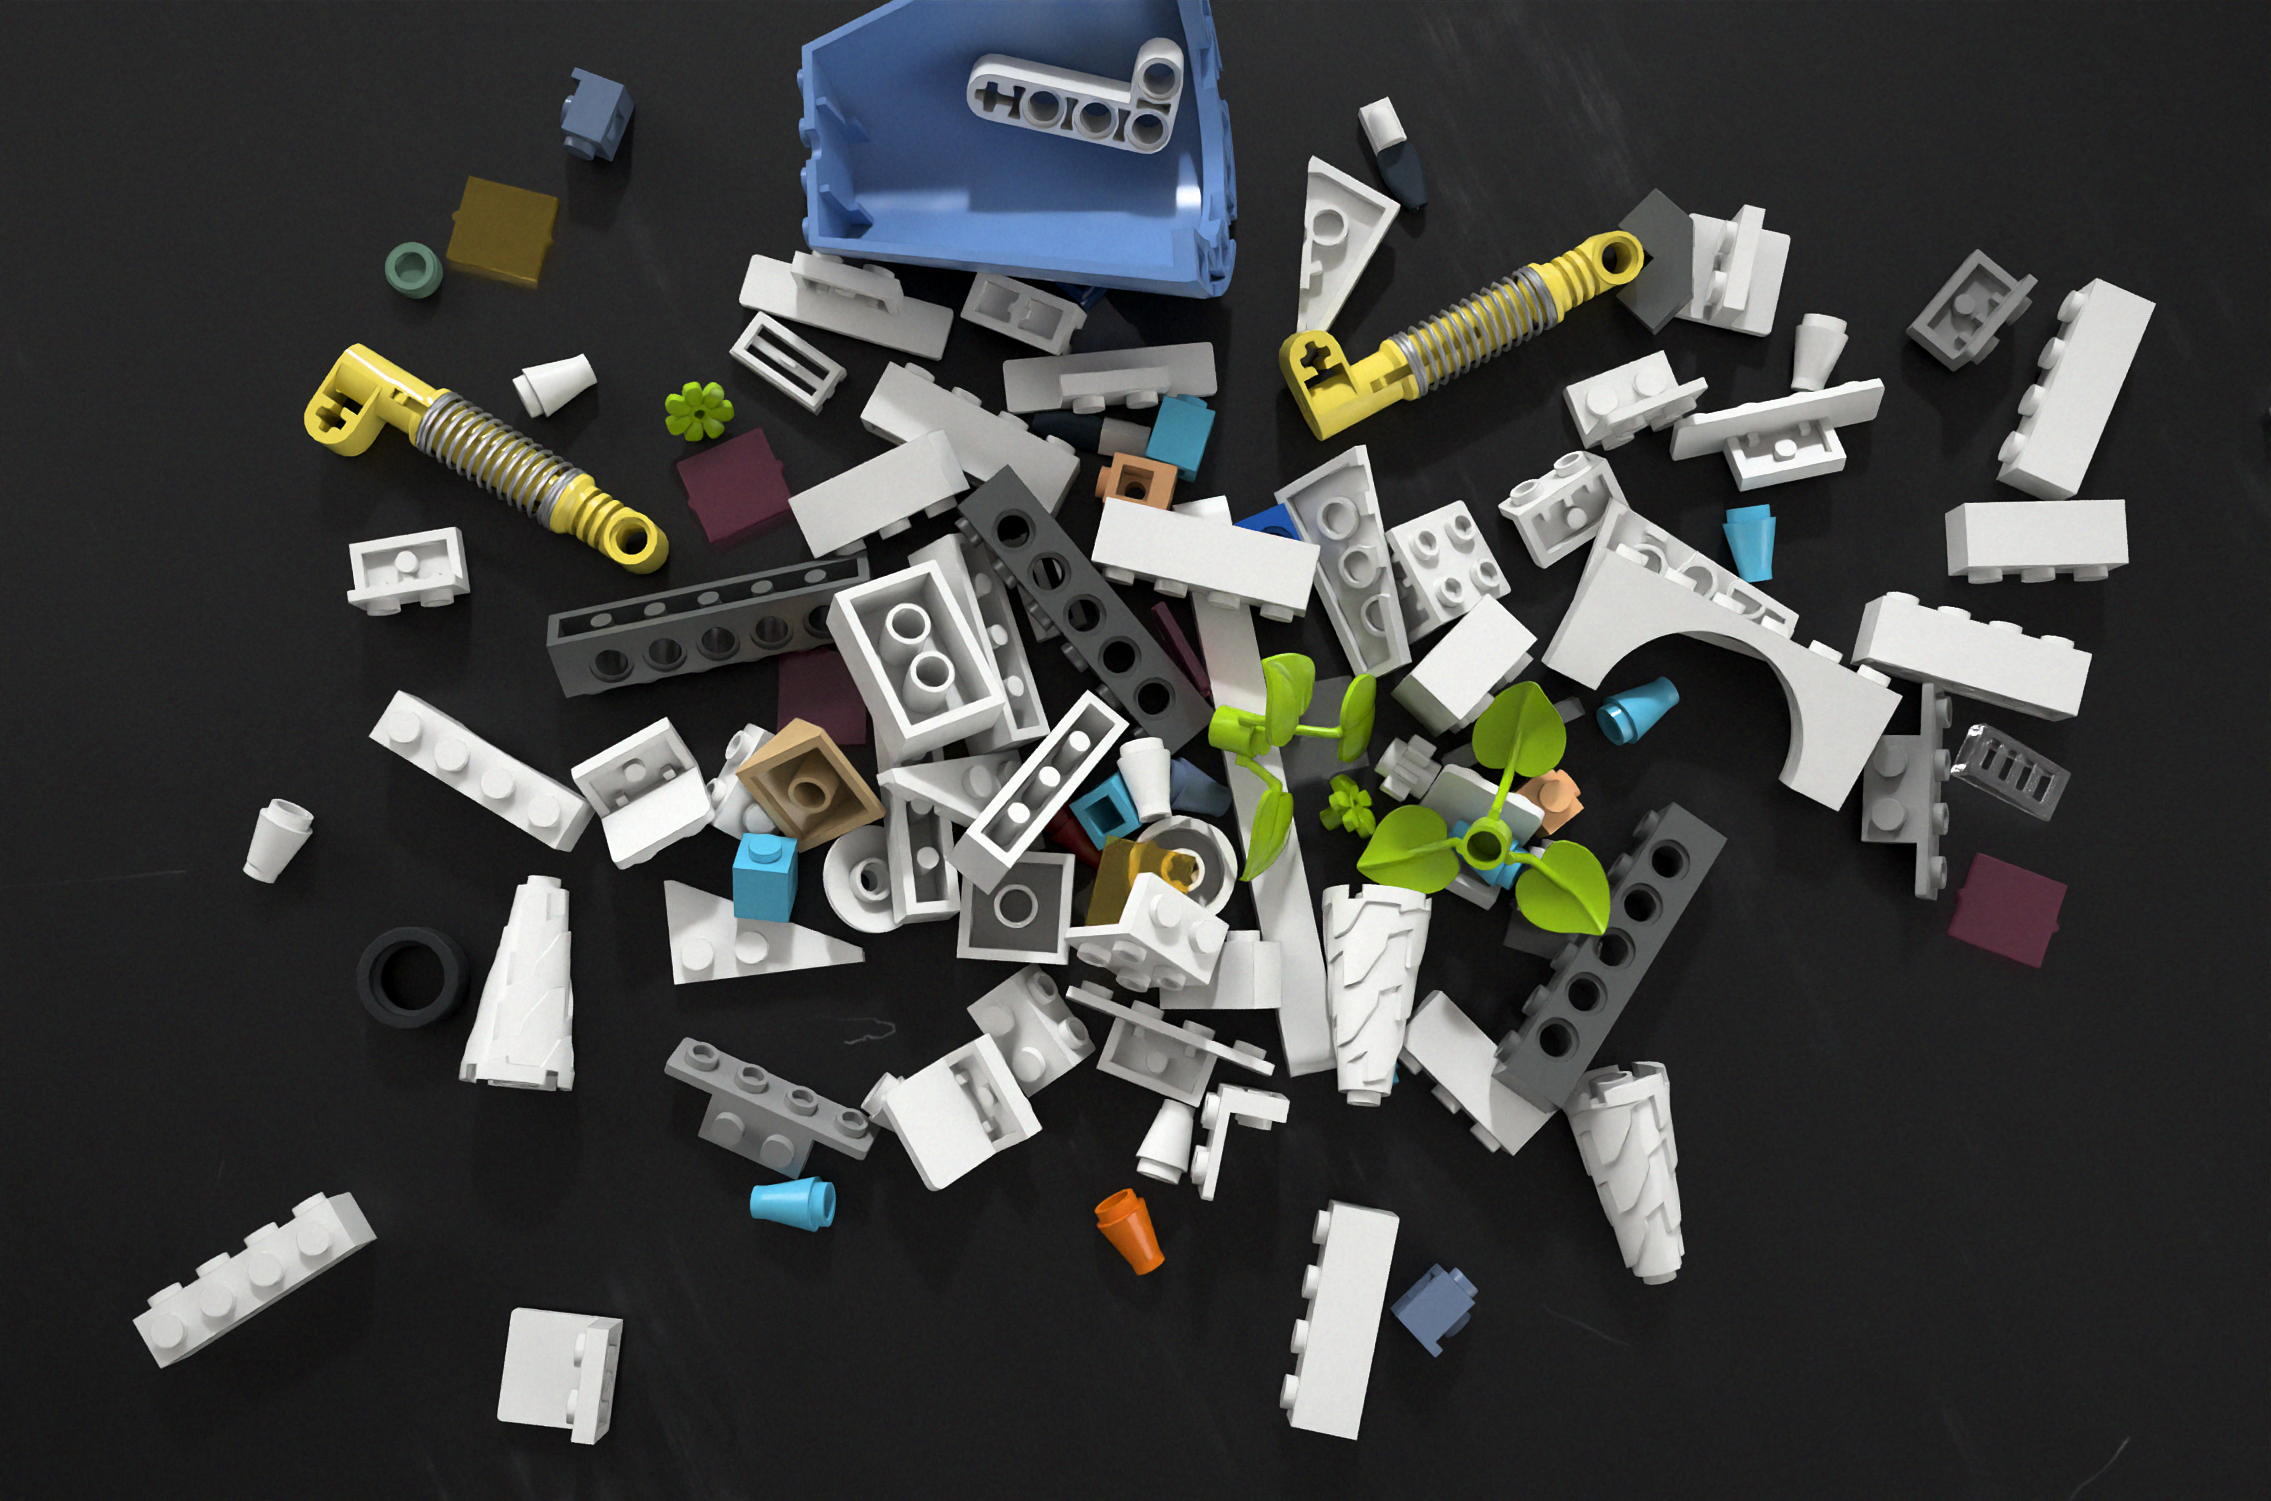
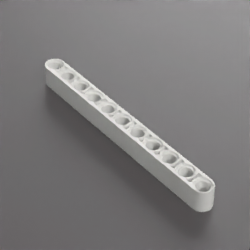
M1225 495L1172 505V512L1232 525ZM1188 591L1212 709L1216 712L1221 705H1228L1265 716L1267 689L1249 605L1240 603L1239 610L1224 609L1208 604V595ZM1272 746L1265 756L1258 754L1253 760L1278 778L1283 784L1282 792L1288 793L1279 747ZM1221 749L1228 787L1232 793L1231 802L1244 865L1246 866L1257 806L1262 794L1269 787L1265 781L1248 768L1235 764L1236 753ZM1293 818L1288 841L1278 859L1259 876L1248 881L1257 928L1260 931V941H1281L1282 1008H1274L1290 1078L1337 1068V1057L1333 1044L1332 1017L1329 1014L1328 981Z

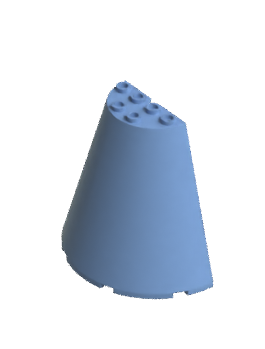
M893 0L802 46V69L798 70L797 83L800 94L804 99V118H801L799 121V133L806 150H812V158L806 160V167H803L801 170V184L807 197L808 217H805L802 223L803 235L807 246L811 250L825 255L1198 299L1223 295L1230 284L1235 263L1236 242L1234 239L1229 240L1228 225H1231L1232 220H1237V194L1229 109L1226 100L1220 99L1217 86L1219 71H1223L1209 0ZM1156 37L1170 39L1181 48L1184 56L1183 88L1172 134L1168 144L1161 151L1153 154H1142L986 120L977 116L970 109L967 102V87L974 63L980 57L987 54H1002L1131 83L1137 54L1141 46L1148 40ZM1163 63L1150 65L1146 69L1150 75L1156 78L1167 77L1173 72L1168 65ZM988 81L987 90L997 92L998 83ZM1016 86L1015 98L1021 97L1022 87ZM1039 91L1032 95L1035 101L1043 105H1050L1057 101V98L1047 91ZM1090 103L1084 107L1093 116H1102L1109 112V109L1101 103ZM1144 114L1135 119L1144 127H1154L1161 122L1157 116L1152 114Z

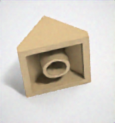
M797 717L738 767L735 773L784 835L789 838H798L799 853L884 817L887 811L824 729Z

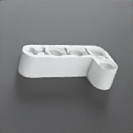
M1156 37L1148 40L1141 46L1137 54L1131 83L1002 54H987L980 57L974 63L967 87V102L970 109L977 116L986 120L1142 154H1153L1161 151L1168 144L1172 134L1183 88L1184 56L1181 48L1170 39ZM1163 63L1168 65L1173 72L1167 77L1156 78L1150 75L1146 69L1150 65ZM988 81L998 83L997 92L987 90ZM1016 86L1022 87L1020 98L1014 97ZM1039 91H1047L1052 93L1057 98V101L1050 105H1043L1035 101L1032 95ZM1090 103H1101L1109 109V112L1102 116H1093L1084 107ZM1144 114H1152L1157 116L1161 122L1154 127H1144L1135 119Z

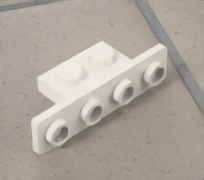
M813 250L812 255L796 251L792 264L757 254L752 256L739 297L743 307L757 311L761 310L764 313L931 360L939 361L942 359L954 319L953 310L904 296L900 281L895 279L894 273L888 269L872 264H865L863 269L843 264L844 261L839 256L820 254Z
M1210 342L1006 360L1003 363L1007 411L1012 415L1073 409V412L1077 414H1089L1103 411L1105 406L1126 404L1127 408L1143 409L1158 405V401H1163L1164 395L1176 399L1178 394L1206 397L1213 396L1217 392L1213 346Z
M1879 378L1863 382L1852 381L1839 387L1810 393L1799 392L1781 399L1761 403H1746L1737 408L1708 414H1693L1674 423L1669 451L1674 461L1723 451L1740 492L1842 471L1847 457L1834 428L1873 420L1877 415L1885 387Z
M1083 980L1080 989L1071 985L1068 988L1065 996L1066 999L1115 1017L1096 1067L1098 1070L1196 1108L1200 1105L1217 1058L1264 1076L1272 1075L1275 1065L1263 1061L1267 1051L1239 1040L1235 1041L1233 1048L1212 1041L1215 1035V1031L1188 1020L1184 1021L1182 1029L1162 1021L1164 1011L1134 1000L1131 1009L1111 1001L1113 991Z

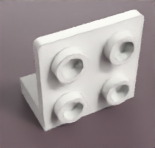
M1662 350L1570 385L1563 390L1562 394L1585 449L1602 444L1604 450L1607 451L1630 442L1635 438L1633 433L1646 426L1651 425L1653 432L1673 426L1677 420L1683 419L1682 414L1697 407L1695 400L1708 388L1705 378L1702 377L1678 386L1666 355Z
M1461 500L1401 524L1384 533L1408 646L1423 639L1446 623L1467 614L1487 593L1497 600L1511 591L1507 580L1471 514Z
M1218 1081L1216 1093L1206 1092L1201 1115L1203 1128L1209 1129L1206 1147L1196 1145L1190 1171L1192 1183L1198 1184L1201 1199L1213 1201L1230 1112L1236 1113L1235 1119L1238 1120V1124L1271 1130L1272 1121L1286 1123L1290 1101L1282 1093Z
M520 1307L513 1310L510 1319L500 1391L498 1419L507 1422L573 1429L571 1442L594 1445L609 1431L623 1319Z

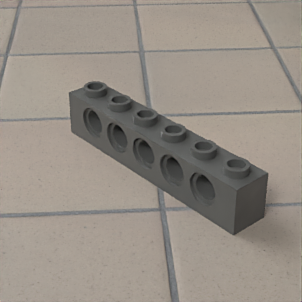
M1008 464L955 508L962 516L955 522L958 529L975 548L984 543L997 559L990 566L1010 590L1019 584L1032 601L1025 608L1045 631H1048L1052 626L1057 629L1067 641L1060 648L1061 651L1080 673L1089 667L1102 683L1095 689L1101 699L1116 713L1123 708L1136 723L1129 730L1136 740L1149 737L1160 738L1163 741L1164 749L1169 750L1170 756H1172L1211 722L1215 713L1214 710ZM1004 517H1017L1026 526V539L1017 548L1005 546L998 538L997 527ZM1043 558L1053 559L1061 569L1060 582L1050 590L1040 588L1033 579V568ZM1081 599L1090 602L1096 612L1094 624L1085 631L1075 630L1068 620L1069 608L1074 602ZM1121 641L1130 651V661L1123 670L1111 672L1104 665L1103 653L1109 644ZM1149 683H1157L1164 692L1163 704L1158 710L1145 713L1138 704V694L1143 686Z
M867 550L851 555H840L549 615L546 648L566 698L582 694H599L607 689L635 683L648 684L660 678L689 672L701 673L713 667L742 661L754 662L766 656L795 650L807 651L819 645L835 642L826 624L834 594L875 579Z
M1675 802L1657 813L1653 810L1646 813L1633 832L1632 836L1638 839V842L1630 855L1622 853L1608 871L1606 878L1611 883L1609 886L1611 906L1605 933L1600 936L1580 933L1574 943L1568 940L1563 944L1550 964V967L1556 972L1547 987L1539 985L1523 1006L1522 1012L1528 1016L1518 1033L1513 1030L1507 1033L1493 1055L1499 1063L1491 1076L1545 1114L1562 1109L1728 840ZM1653 854L1660 856L1668 866L1667 878L1660 876L1652 866ZM1626 897L1633 899L1640 906L1642 913L1640 922L1631 919L1627 915L1624 908ZM1598 941H1603L1612 948L1614 952V963L1612 966L1604 964L1599 959L1596 951ZM1570 985L1579 987L1585 993L1587 998L1585 1011L1577 1010L1570 1003L1568 997ZM1543 1029L1552 1032L1558 1039L1559 1051L1556 1057L1546 1054L1540 1045V1034Z

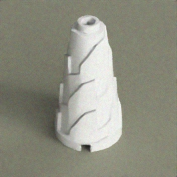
M531 875L528 876L527 884L517 886L508 925L504 927L500 946L482 993L475 1025L466 1045L465 1054L461 1062L459 1080L476 1083L477 1079L488 1080V1085L547 1091H556L557 1087L560 1090L572 1091L575 1072L573 1068L574 1053L572 1047L573 994L570 979L571 931H568L569 891L560 889L561 879Z
M1349 884L1333 886L1323 891L1322 911L1324 949L1328 974L1329 1014L1332 1017L1333 1044L1337 1057L1338 1091L1347 1094L1348 1104L1377 1107L1380 1106L1381 1097L1391 1095L1396 1060L1403 1045L1406 1019L1411 1015L1419 965L1425 950L1429 921L1431 919L1432 898L1426 899V894L1411 889L1363 884L1362 892L1357 893L1355 899H1348Z
M1631 1062L1634 1076L1632 1072L1619 1071L1618 1064L1583 1073L1562 1109L1568 1117L1588 1176L1593 1177L1604 1212L1611 1226L1614 1227L1626 1267H1631L1635 1276L1643 1277L1645 1284L1654 1285L1675 1279L1677 1276L1675 1270L1681 1268V1256L1685 1254L1680 1228V1199L1675 1174L1678 1158L1670 1113V1083L1666 1068L1662 1063Z

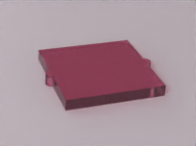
M761 427L676 463L691 497L688 500V506L692 510L697 511L712 544L792 509L788 502L792 495L782 475L785 466L781 461H776Z
M1160 602L1151 608L1153 621L1185 677L1199 694L1206 698L1212 694L1210 690L1211 682L1165 602Z
M821 646L819 651L780 653L777 734L797 717L823 728L835 745L866 746L867 706L840 651H830L828 647Z
M1980 852L1975 853L1964 888L1958 889L1956 892L1959 902L1947 935L2033 968H2040L2052 932H2057L2059 929L2056 919L2067 885Z

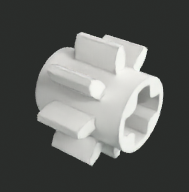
M1417 734L1412 736L1408 743L1395 737L1374 770L1385 777L1379 789L1399 802L1404 801L1408 793L1421 799L1442 765L1431 759L1437 747Z

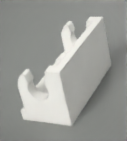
M977 272L960 317L1059 356L1060 354L1069 355L1071 353L1072 345L1069 342L1072 332L1075 328L1082 329L1087 314L1075 303L1009 277Z

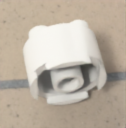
M1181 815L1167 817L1149 826L1130 847L1125 857L1123 868L1125 891L1129 898L1137 874L1152 872L1216 915L1224 908L1233 892L1238 869L1237 859L1229 840L1218 828L1192 817ZM1175 859L1179 866L1186 864L1190 866L1192 873L1185 878L1186 887H1183L1179 880L1173 882L1169 880L1167 872L1173 868L1171 860Z

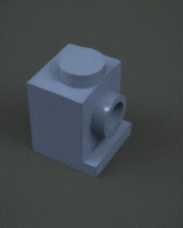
M575 67L571 78L578 88L574 96L570 95L567 97L560 115L561 129L566 135L563 148L585 160H593L596 155L612 161L635 104L624 85Z
M1436 1263L1390 1309L1436 1358L1443 1351L1436 1341L1443 1334L1447 1338L1454 1336L1466 1325L1471 1317L1468 1310L1475 1304L1472 1298L1479 1291L1457 1267L1448 1274Z

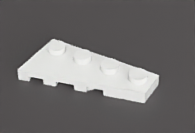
M1366 445L1354 446L1275 492L1274 495L1278 504H1285L1300 540L1321 546L1313 582L1355 676L1367 673L1373 675L1377 680L1411 663L1412 660Z
M1609 498L1575 596L1601 547L1615 552L1621 543L1648 556L1649 559L1645 568L1661 576H1664L1669 567L1696 580L1698 583L1693 592L1711 601L1716 592H1719L1744 604L1746 608L1741 616L1759 625L1763 618L1767 616L1792 629L1795 628L1799 617L1798 614L1614 498ZM1707 631L1677 632L1764 660L1750 646L1731 636Z

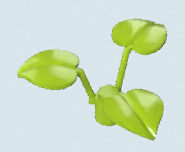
M1284 653L1261 660L1267 685L1265 716L1228 705H1221L1214 713L1208 733L1210 745L1236 753L1235 764L1248 768L1265 781L1269 787L1262 794L1257 806L1243 876L1239 880L1244 882L1253 880L1278 859L1288 841L1293 819L1294 803L1292 794L1282 792V782L1254 761L1253 758L1258 754L1265 756L1272 746L1282 747L1286 745L1294 734L1339 739L1338 760L1346 763L1357 760L1367 748L1374 727L1377 685L1373 675L1363 673L1357 676L1349 685L1341 707L1340 725L1334 728L1298 725L1299 717L1306 712L1311 702L1315 683V665L1309 657L1296 653Z
M1525 681L1503 690L1478 717L1474 726L1472 745L1476 759L1480 764L1488 768H1505L1488 816L1476 820L1462 840L1458 837L1448 838V826L1445 819L1433 809L1422 805L1399 807L1390 812L1377 826L1366 850L1357 863V869L1380 885L1411 889L1428 894L1444 889L1457 877L1460 864L1452 848H1456L1457 853L1462 854L1469 865L1479 870L1494 869L1502 862L1507 865H1513L1514 863L1529 864L1532 867L1520 875L1516 884V898L1522 914L1536 926L1557 933H1585L1600 936L1607 929L1611 898L1605 872L1597 858L1585 847L1566 840L1555 841L1550 844L1544 851L1541 860L1531 853L1513 852L1510 850L1513 841L1512 832L1509 826L1500 819L1514 772L1516 771L1525 777L1534 778L1542 776L1559 763L1566 748L1567 737L1562 718L1537 683Z

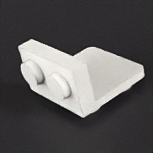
M667 717L571 769L574 782L602 820L611 858L619 869H626L634 864L648 861L659 850L677 840L697 834L715 817V812L698 763Z
M1448 764L1439 774L1419 805L1433 809L1445 819L1449 837L1460 819L1472 825L1479 818L1488 816L1499 786L1483 779L1477 772L1471 769ZM1508 791L1500 819L1509 826L1512 837L1520 840V847H1523L1541 825L1545 813L1526 797ZM1457 856L1460 864L1459 873L1455 880L1445 889L1489 910L1495 903L1502 886L1497 885L1493 888Z
M1149 872L1137 874L1119 924L1068 928L1064 941L1078 950L1077 956L1084 962L1097 967H1105L1116 974V981L1127 989L1136 992H1146L1148 988L1163 987L1173 991H1181L1184 986L1209 984L1229 925L1154 873Z
M989 1033L940 1058L883 1093L880 1099L884 1112L923 1182L931 1191L945 1188L995 1153L1024 1141L1043 1129L1032 1110L1030 1102L1023 1095L1006 1064L1003 1054L997 1048Z

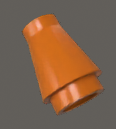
M1125 1189L1111 1195L1095 1208L1094 1212L1099 1219L1096 1224L1097 1228L1131 1264L1137 1275L1146 1274L1162 1264L1165 1257L1159 1248L1143 1197H1136L1132 1189Z

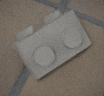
M1976 249L1957 269L1905 333L1953 372L1970 360L1978 365L1998 344L1999 339L1993 334L2002 323L2005 322L2009 326L2012 325L2030 306L2032 300L2026 295L2038 280L2031 274H2028L2018 282L1979 249Z

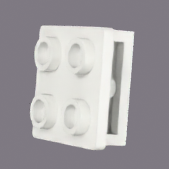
M1744 205L1731 221L1695 213L1689 215L1695 225L1693 259L1694 298L1674 317L1760 337H1766L1771 332L1789 250L1790 237L1786 234L1761 229L1766 209Z

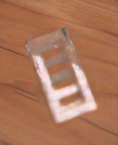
M1986 723L1971 726L1950 770L1951 775L2043 821L2050 820L2071 776V773ZM1991 748L1997 751L1987 771L1981 766ZM2007 757L2015 761L2006 780L2003 781L1998 776ZM2027 766L2032 771L2023 790L2020 791L2015 786L2024 767ZM2042 775L2051 778V782L2040 803L2032 798Z

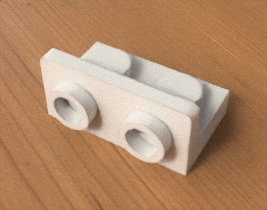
M1586 451L1569 453L1557 460L1554 464L1555 469L1543 477L1531 479L1516 486L1510 492L1511 497L1498 505L1502 516L1514 521L1535 565L1545 569L1595 537L1610 497L1630 509L1607 459Z

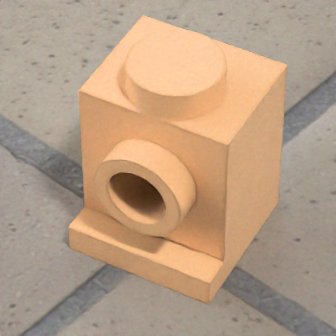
M1115 451L1111 468L1102 466L1100 470L1095 497L1103 499V509L1106 497L1170 511L1177 484L1178 466ZM1137 487L1144 491L1145 496L1142 500L1126 497L1125 493L1130 488Z
M1552 769L1539 777H1529L1511 792L1526 797L1532 804L1544 811L1545 815L1542 823L1534 832L1538 839L1551 835L1584 809L1577 799L1581 794L1579 788L1570 776L1561 769L1557 772Z

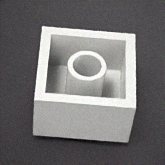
M1025 851L989 895L963 875L957 958L1069 965L1070 945L1064 941L1067 929L1071 928L1075 854Z

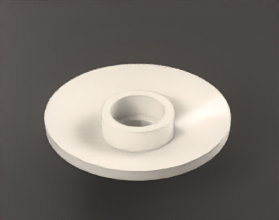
M874 825L861 826L840 836L830 848L823 870L825 893L835 913L849 926L866 933H884L902 926L903 924L895 925L885 828ZM861 873L869 879L870 886L868 891L862 886Z

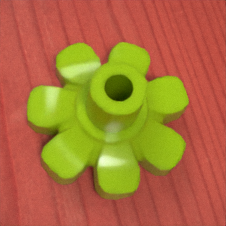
M690 382L683 386L682 396L670 394L665 402L666 410L671 414L665 420L670 433L677 436L684 433L687 441L701 440L704 430L712 439L719 437L725 430L722 421H730L734 416L731 402L723 400L725 394L723 388L719 384L711 382L702 391L698 382Z
M1339 774L1332 778L1330 784L1334 794L1329 796L1331 806L1320 812V819L1325 828L1331 831L1344 824L1348 832L1356 829L1362 839L1373 835L1376 822L1372 811L1367 809L1373 805L1367 790L1359 792L1357 783L1344 774Z

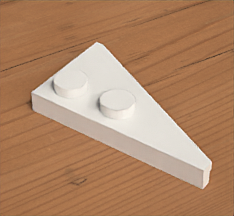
M1315 156L1311 157L1308 165L1297 333L1309 330H1320L1328 333L1400 211V204ZM1316 348L1306 349L1307 354L1300 359L1303 367H1308L1317 352Z
M1017 749L894 768L877 774L876 777L879 786L886 787L893 795L906 801L920 798L935 805V814L961 826L969 827L1022 767V763ZM1042 832L1026 851L1036 852L1046 848Z
M675 880L664 881L674 985L865 962V952L861 947L790 921L783 923L734 917L733 901Z

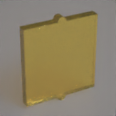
M469 176L460 209L452 214V218L456 223L446 258L450 261L537 282L546 248L554 242L550 234L560 202L559 199Z
M1107 835L1084 927L1119 924L1137 874L1152 872L1187 896L1196 857L1158 848L1157 843L1153 840L1142 844Z

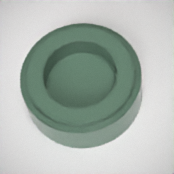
M408 242L397 246L390 252L385 263V274L389 283L400 294L408 298L420 299L431 295L437 290L443 278V268L438 257L428 247L420 243Z

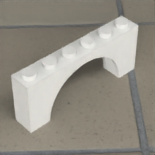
M1620 543L1615 552L1601 547L1541 661L1546 666L1596 690L1606 674L1625 655L1640 645L1660 636L1685 631H1707L1739 639L1755 650L1769 664L1779 679L1788 701L1791 717V741L1784 768L1778 779L1788 787L1839 811L1903 697L1887 689L1891 678L1863 664L1855 673L1838 664L1843 654L1815 640L1812 641L1809 649L1791 641L1790 638L1795 630L1772 618L1765 616L1759 625L1741 616L1746 606L1722 593L1716 592L1711 601L1693 592L1698 582L1668 567L1664 576L1645 568L1649 557Z

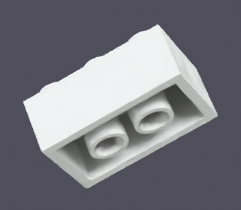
M935 559L834 594L826 624L895 764L994 727L1007 701Z
M1487 593L1390 694L1435 737L1447 729L1456 734L1470 722L1473 723L1495 700L1492 695L1498 689L1501 690L1508 682L1511 683L1529 665L1533 658L1526 651L1537 638Z

